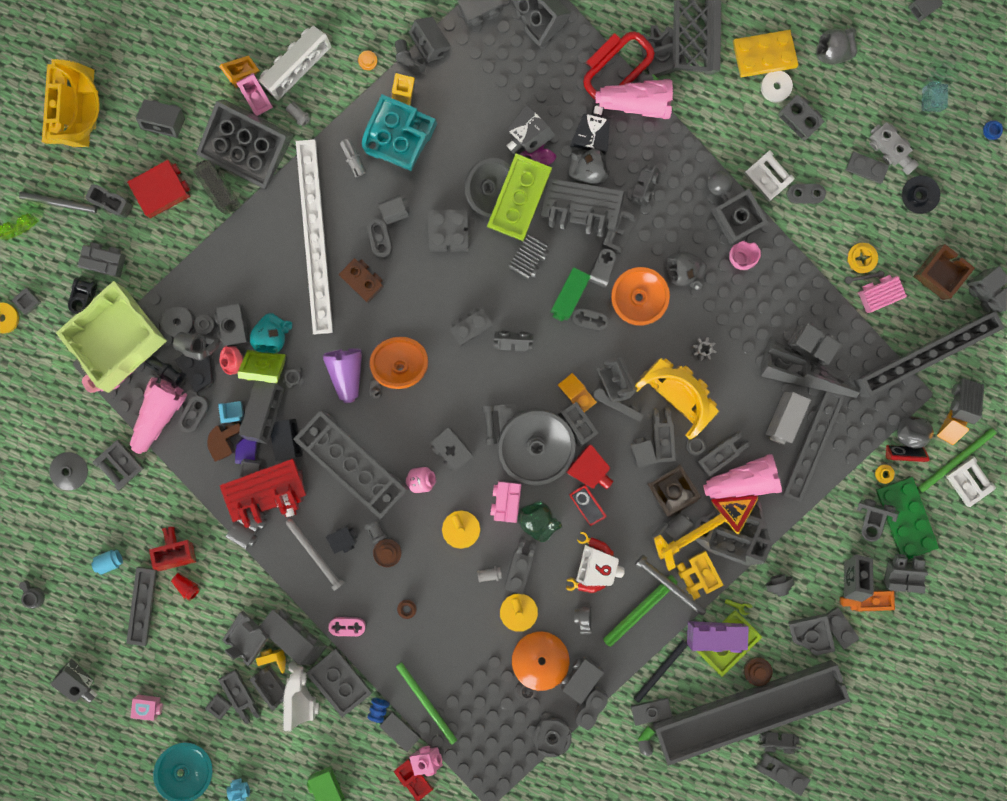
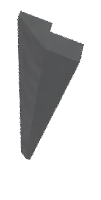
M770 337L761 362V377L854 398L860 394V388H853L847 385L842 377L837 379L829 374L827 368L805 355H797L791 351L792 347L788 345L784 347L776 342L777 338Z

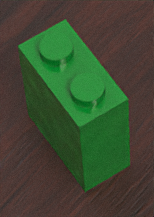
M573 267L550 311L553 313V318L561 322L564 319L568 320L591 277L590 275Z

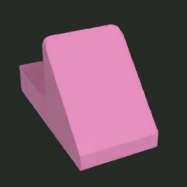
M254 73L236 82L256 116L273 108Z

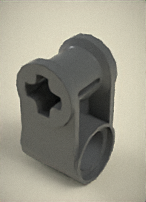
M604 249L598 254L588 282L607 287L616 259L615 253L612 250ZM608 253L611 261L604 263V259L601 256Z

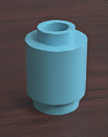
M110 550L94 557L91 565L95 573L98 572L102 575L119 568L123 564V559L118 550Z

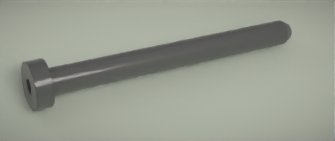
M641 555L638 558L635 566L644 568L700 615L706 613L705 608L647 562L645 555Z

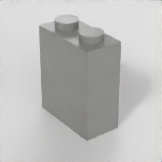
M784 392L766 432V435L771 436L769 440L783 445L786 442L793 443L811 400L794 392Z

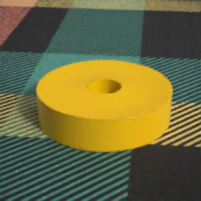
M0 303V317L5 315V320L3 322L0 320V333H10L19 323V314L11 304Z

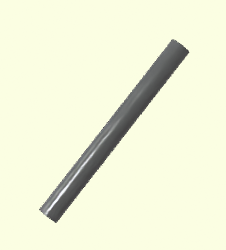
M26 192L19 193V199L91 213L97 212L96 205Z

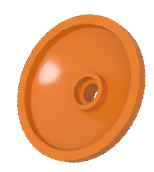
M645 267L632 268L621 274L615 281L611 293L612 305L617 315L625 322L638 326L651 324L661 318L667 310L670 300L669 288L664 278L656 271ZM637 294L642 296L641 301L636 300L635 296Z
M393 337L383 341L374 349L370 357V369L373 377L383 386L393 389L407 388L416 384L423 378L428 368V356L424 347L419 342L407 337Z
M534 632L526 635L517 643L513 651L512 667L517 679L523 685L533 690L543 691L556 687L565 678L569 669L570 660L566 646L558 637L548 632ZM540 657H543L545 659V663L543 665H540L538 663V659Z

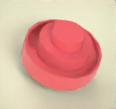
M235 346L224 347L220 353V365L226 374H237L244 359L243 355Z

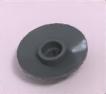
M66 452L54 458L50 465L49 473L52 482L58 488L75 490L86 481L88 468L81 456L76 453ZM65 468H67V469L69 470V474H68V475H65V474H64V469H65Z

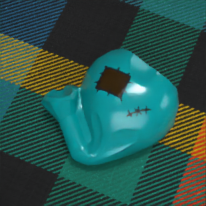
M273 313L264 315L254 326L250 334V343L253 349L262 353H278L285 344L286 337L284 334H287L292 329V322L282 320Z

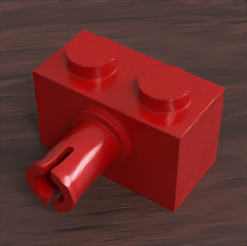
M175 527L162 529L165 546L149 549L152 568L157 571L196 562L193 543L189 540L177 542Z

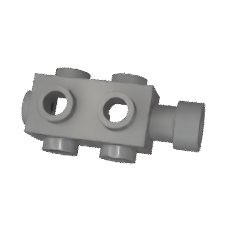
M887 122L882 126L878 124L870 131L872 134L869 137L871 140L870 146L875 151L880 150L884 154L882 158L888 165L893 164L895 166L899 163L903 167L902 170L907 175L919 166L915 159L912 160L908 156L913 151L910 143L898 135V131L893 125Z

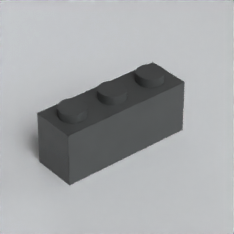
M255 380L254 386L251 388L249 403L245 408V416L240 425L239 435L249 441L269 443L284 388L277 383Z

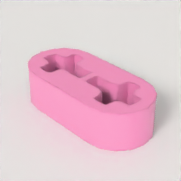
M336 617L329 623L328 628L334 636L356 637L364 633L366 623L358 617ZM339 622V625L346 626V628H340L339 631H336L333 625ZM355 622H358L362 628L356 632L355 628H349V626H354Z

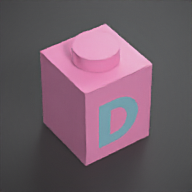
M145 695L134 697L130 718L154 721L162 713L163 704L160 703L161 697Z

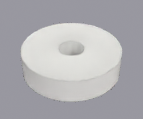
M783 71L768 73L762 80L761 92L767 100L781 102L790 95L793 87L792 80ZM774 84H779L780 89H775Z

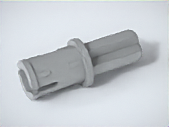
M349 138L342 140L340 145L347 157L346 162L351 166L355 178L364 175L366 171L359 158L360 154L356 153Z

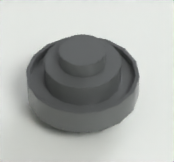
M779 574L771 577V581L765 584L768 592H773V594L781 597L789 594L795 582L792 576Z

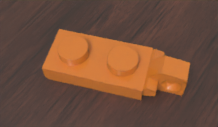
M875 590L874 595L863 602L840 597V605L850 606L851 610L857 612L895 610V595L892 590Z

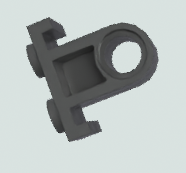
M871 499L859 502L858 511H861L863 508L868 509L862 527V535L865 540L874 542L881 537L888 516L893 517L892 521H897L900 511H897L896 507L884 504V506L877 505V502ZM868 527H875L878 533L875 535L870 534Z

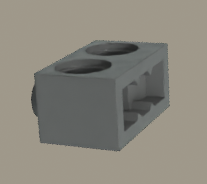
M798 94L777 114L803 141L808 139L825 122L822 119V115L817 110H813L809 106L808 101ZM791 107H797L799 114H794ZM805 120L812 122V128L806 126Z

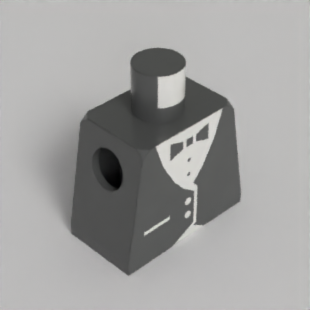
M526 105L508 128L509 133L514 139L506 147L513 154L521 147L528 153H533L551 140L555 134Z
M72 658L58 671L50 683L52 687L73 702L82 697L90 703L97 696V693L90 688L93 679Z

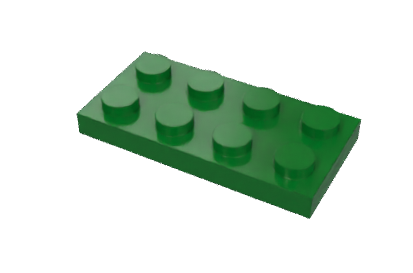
M908 477L876 489L881 506H884V504L896 507L897 511H900L896 522L892 521L893 517H887V523L899 554L906 555L907 560L915 555L920 556L939 548L913 477Z

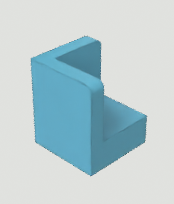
M242 401L218 404L221 423L242 421L244 419Z

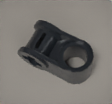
M80 277L74 279L68 302L70 312L78 314L92 302L97 290V282L83 281ZM79 302H82V309L77 311V304Z

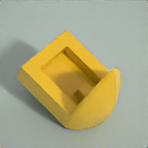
M271 648L260 652L261 655L256 658L258 666L277 661L281 673L285 672L286 658L282 649L272 651Z

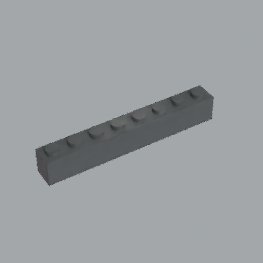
M996 311L986 313L853 381L856 387L860 388L862 398L870 397L1004 329V326Z

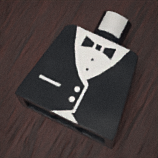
M593 106L591 115L583 114L570 147L586 151L598 149L606 155L608 151L610 120L602 118L604 113L603 107Z

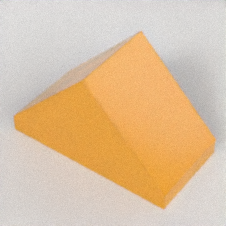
M249 55L219 66L236 89L238 88L236 82L253 73L256 75L260 72Z

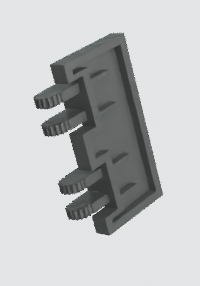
M549 178L541 217L548 218L549 227L554 228L558 212H563L560 229L565 230L569 214H571V223L587 225L586 234H591L595 218L600 219L597 235L602 237L607 220H609L607 228L617 231L625 192Z

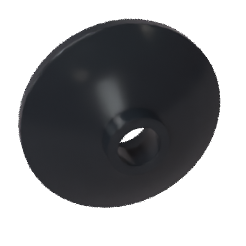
M915 176L909 179L902 189V201L906 208L913 213H928L939 203L940 188L935 180L928 176ZM917 192H920L922 194L921 199H918L916 197Z

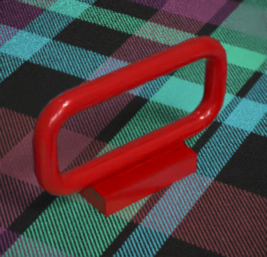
M632 31L626 33L620 39L614 33L586 62L591 69L584 76L583 84L586 91L595 101L597 90L592 86L591 79L630 40L638 41L646 50L647 56L619 85L632 83L651 64L655 55L654 48L642 34Z

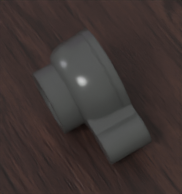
M23 581L19 584V588L24 592L21 602L25 607L34 609L43 604L45 595L40 588L30 587L28 581Z
M591 606L575 609L574 623L580 625V633L591 635Z

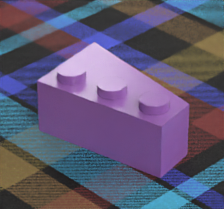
M688 621L687 645L692 651L723 652V650H730V652L742 653V650H748L749 627L741 623Z

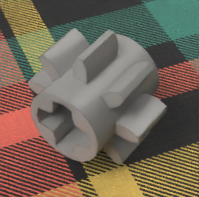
M706 337L704 342L698 338V344L692 345L695 348V352L692 355H699V361H702L704 356L710 360V354L716 353L713 350L715 342L709 343V337ZM702 346L708 347L706 353H701L700 349H702Z

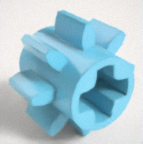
M241 778L232 780L231 786L227 787L229 801H245L246 797L250 796L249 785L247 782L242 783Z

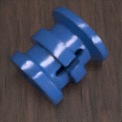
M372 698L371 703L373 705L370 706V713H368L367 718L376 723H383V716L386 715V708L390 706V703L380 698Z

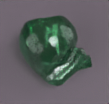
M535 502L519 510L518 522L520 527L539 542H546L555 531L562 528L561 521L552 518L553 514L550 508L543 502Z

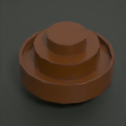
M393 539L380 540L373 550L374 560L382 567L389 568L395 566L402 555L400 545Z
M754 657L746 662L743 673L750 684L763 686L771 680L773 670L766 659Z

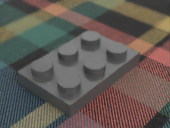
M337 648L306 672L307 676L342 718L373 692Z

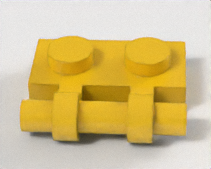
M705 550L688 559L691 564L690 567L686 568L683 562L676 565L680 578H683L687 585L686 590L692 595L694 600L701 597L698 592L701 588L708 594L723 586ZM695 573L699 582L694 583L690 575Z

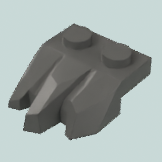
M650 25V37L642 34L650 42L655 53L653 61L646 68L648 74L659 77L678 71L673 69V29L667 26L665 31L661 33L657 25ZM641 46L642 58L644 60L647 56V52ZM682 53L679 55V64L686 65L687 62Z

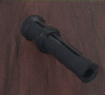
M153 355L143 362V364L153 369L160 379L170 382L173 388H177L185 378L184 373L177 372L172 368L171 364L163 363Z

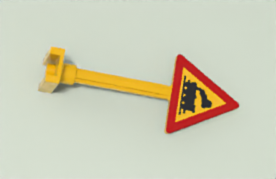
M758 495L712 499L711 502L720 515L675 542L672 541L667 544L661 534L654 538L660 560L664 558L667 569L669 571L675 568L673 555L679 552V549L724 522H727L735 533L739 534L758 500Z

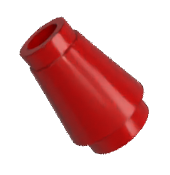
M180 573L176 574L171 580L182 597L189 601L200 591L198 584Z

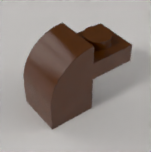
M232 422L225 426L226 430L222 425H217L211 430L207 445L215 462L236 452L229 438L240 432L241 423Z

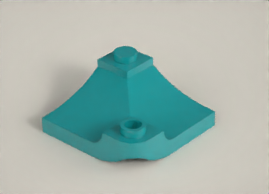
M381 94L362 138V148L366 154L372 157L384 159L412 171L420 153L427 142L430 141L437 126V121L433 117L418 112L414 107ZM371 144H376L374 149H370Z

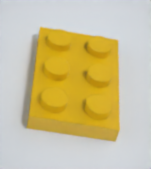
M791 30L733 40L740 78L794 69L799 65Z

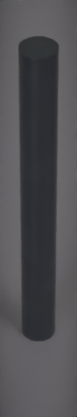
M684 640L679 643L634 696L638 703H640L688 646Z

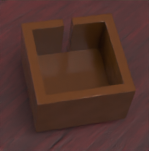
M943 244L933 250L913 277L939 298L946 300L954 296L975 267L962 257L953 259L958 254L946 244Z

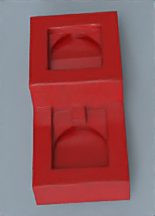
M410 759L393 771L402 785L408 788L416 801H420L434 790L422 774L414 775Z

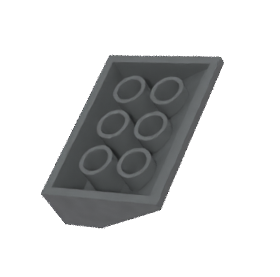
M225 99L218 100L215 103L196 154L266 189L288 149L293 134Z

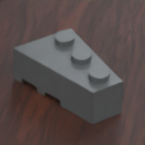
M272 609L259 626L270 636L269 638L299 665L315 664L328 647L304 629L300 623L291 619L290 614L283 609Z

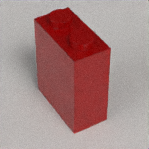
M166 160L127 182L145 216L152 218L191 197L188 192L191 189L186 180L182 181L180 178L181 170L176 163L173 164Z

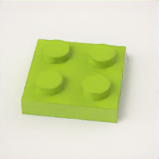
M247 350L238 370V378L277 383L286 361V355Z

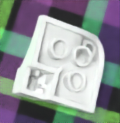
M294 660L288 666L289 671L293 674H290V678H287L284 692L283 731H292L301 723L313 721L316 714H319V703H316V697H312L306 687V673H303V667Z

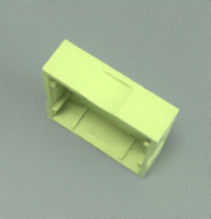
M115 281L98 294L83 311L76 314L56 332L68 350L78 358L83 370L95 386L108 393L167 341L130 293Z

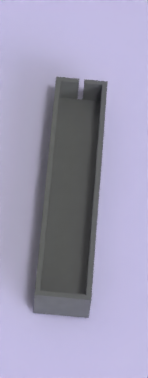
M829 660L770 681L766 685L747 689L652 724L664 758L669 766L850 702V698L845 685L842 683L843 678L838 665Z

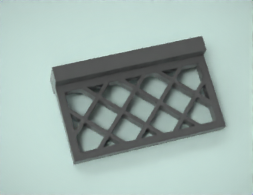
M674 0L673 69L705 72V75H713L720 71L721 0H705V8L703 10L696 4L697 0H688L690 4L686 8L681 5L680 0ZM690 6L698 13L694 19L686 11ZM682 14L690 22L685 28L679 22ZM699 17L705 22V27L702 30L695 22ZM691 25L698 32L694 38L686 31ZM682 33L689 41L685 47L679 42V36ZM699 36L705 41V46L702 49L695 42ZM690 45L698 52L693 58L686 50ZM682 53L689 61L686 65L679 64V55ZM699 55L704 59V67H700L695 62Z

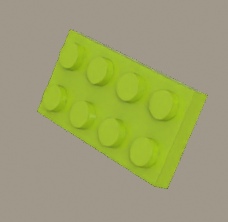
M515 154L487 227L524 241L552 167Z

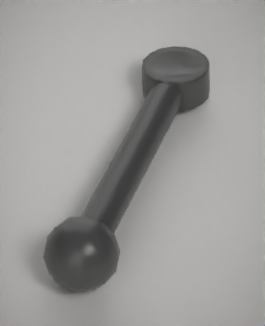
M880 270L874 274L858 277L848 276L845 278V283L850 284L852 281L873 277L882 278L885 273Z

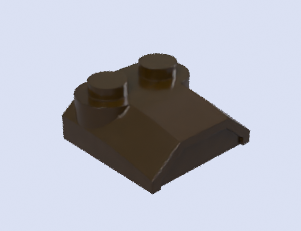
M681 464L654 482L647 484L668 518L678 514L701 499V495Z

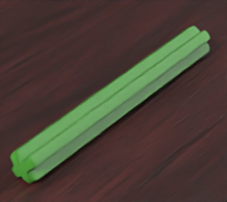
M672 575L668 577L675 585L678 584V581ZM661 583L604 637V642L611 647L670 590Z

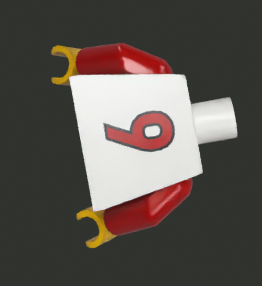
M581 532L580 534L586 536V540L581 542L577 539V541L581 544L588 543V546L585 545L577 579L572 577L567 579V581L573 582L574 586H566V589L572 591L578 588V591L595 593L606 586H611L615 577L622 578L624 567L618 566L619 559L614 557V552L605 542L593 537L588 538L586 533Z

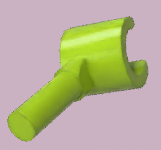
M728 599L725 600L726 604L739 609L742 615L750 614L745 612V606L753 608L750 603L739 604Z

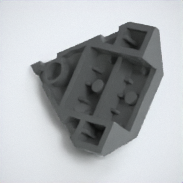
M759 496L739 534H736L731 526L724 522L695 539V541L713 554L744 565L765 564L772 545ZM714 509V512L708 516L699 518L693 530L720 515L719 511Z

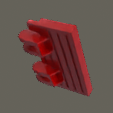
M294 458L219 485L232 521L235 522L241 519L245 528L251 526L246 508L250 507L256 523H261L262 518L257 504H259L261 512L278 506L281 514H286L287 507L282 495L287 494L293 510L298 509V503L293 491H296L298 498L306 496L304 484Z

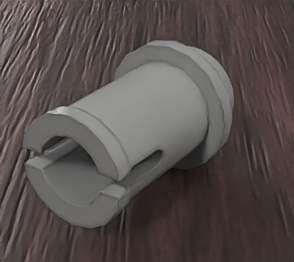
M295 102L287 106L286 111L297 120L298 125L305 126L309 123V114L305 113Z
M494 566L492 569L477 571L479 583L502 579L500 567Z

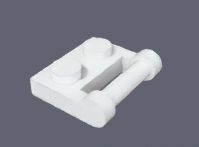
M771 150L744 173L768 201H771L795 179L772 156L774 154ZM766 161L784 180L782 183L764 165Z
M971 456L964 463L945 475L967 507H971L996 489L993 482L990 483L978 466L975 456ZM967 469H972L984 486L982 489L979 488Z

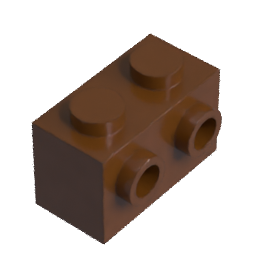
M354 258L338 275L369 303L384 287L381 284L383 280L376 273L372 275L367 270L369 266L362 259L357 261Z

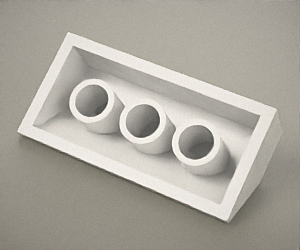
M314 26L310 29H305L301 34V38L297 42L291 43L287 48L288 51L283 56L277 57L274 65L270 69L263 71L258 81L279 101L332 47L328 37Z

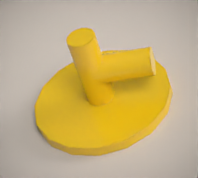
M459 510L452 512L443 522V537L449 545L455 548L470 547L479 537V521L468 511Z
M516 593L508 596L502 602L500 608V618L503 624L508 629L516 632L531 628L538 616L535 601L525 594Z

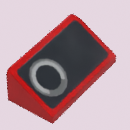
M886 445L885 458L889 460L928 462L930 459L924 447L911 448L907 446Z
M585 484L569 494L590 526L607 517Z

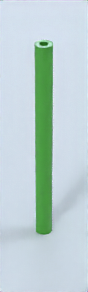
M992 428L989 429L917 487L918 490L924 493L996 435V431Z
M402 662L397 664L396 668L450 744H454L457 738Z

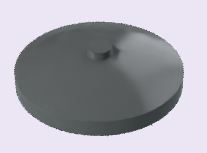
M531 409L515 415L503 427L498 439V455L505 471L515 480L529 485H542L558 479L570 467L575 455L576 444L571 428L562 417L549 410Z

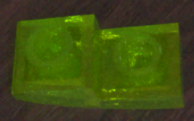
M27 213L17 219L16 225L11 222L3 223L0 225V239L7 240L21 235L32 228L39 220Z

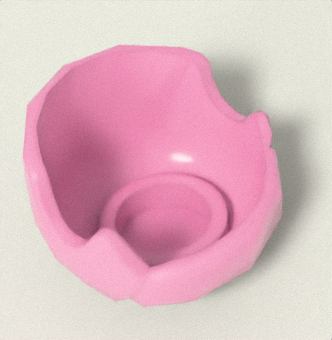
M741 241L733 245L729 252L730 262L739 270L753 268L761 258V250L755 242L747 243Z

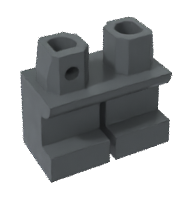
M895 554L893 561H888L884 576V584L887 589L902 592L907 590V592L925 594L926 586L924 582L925 576L928 575V571L925 569L926 560L922 556L915 555L913 556L912 563H907L908 558L906 555Z

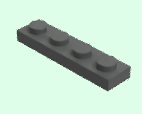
M136 567L126 644L140 646L148 644L157 570L153 568Z

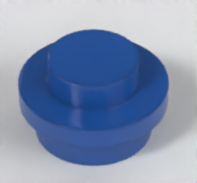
M995 120L987 122L983 127V134L989 140H996L1003 133L1002 124Z

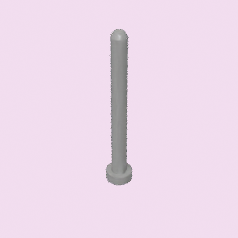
M288 519L286 525L333 584L331 587L333 591L338 589L345 582L342 579L339 581L292 519Z

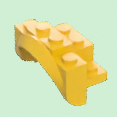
M52 59V64H47L42 132L43 143L65 144L71 147H89L90 133L96 129V121L99 114V97L94 84V69L77 62ZM67 79L69 80L71 87L67 86Z
M659 358L649 370H646L641 375L640 380L635 384L637 392L647 383L651 385L693 423L690 430L685 434L691 440L719 412L716 408L717 404L707 397L710 393L706 389L708 385L701 379L697 380L692 376L694 373L687 366H677L674 369V365L669 360Z

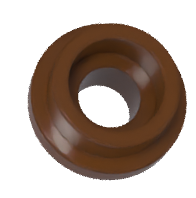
M408 599L401 601L397 607L399 616L404 619L412 618L417 611L416 604ZM404 606H409L411 610L405 612Z

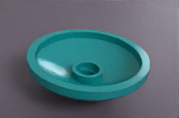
M179 743L167 748L158 757L153 770L154 785L159 794L168 801H193L199 798L208 788L212 778V763L208 754L201 747L191 743ZM179 769H182L184 772L181 777L177 775Z

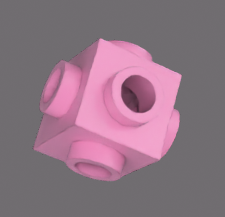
M424 746L410 756L414 775L426 774V776L436 774L437 770L443 766L442 756L439 753L438 747L430 748V746Z

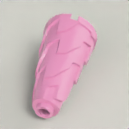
M671 79L605 86L600 88V91H596V103H599V107L620 110L625 113L643 114L642 116L670 118L672 110L670 103L673 99Z
M151 378L143 395L145 396L133 428L134 433L130 442L131 450L136 453L142 454V452H147L176 410H179L186 399L187 394L183 393L181 395L183 390L180 387L173 388L171 383L162 379L160 383H156L158 378Z
M772 454L712 477L706 481L707 484L703 485L705 495H710V498L715 499L782 492Z

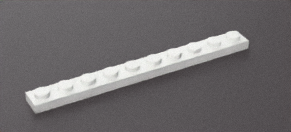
M316 140L296 141L313 334L333 333Z

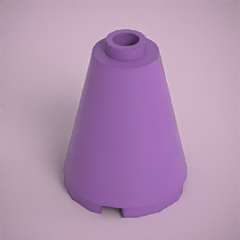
M350 348L348 349L349 351H342L340 349L323 355L324 363L338 398L343 400L344 403L354 402L355 398L359 395L362 353L361 349Z

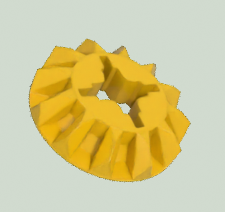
M858 243L852 246L847 253V262L850 265V269L857 273L870 272L878 263V253L868 243ZM860 253H862L863 256H870L869 258L864 260V265L862 264V261L856 260V258L860 256Z

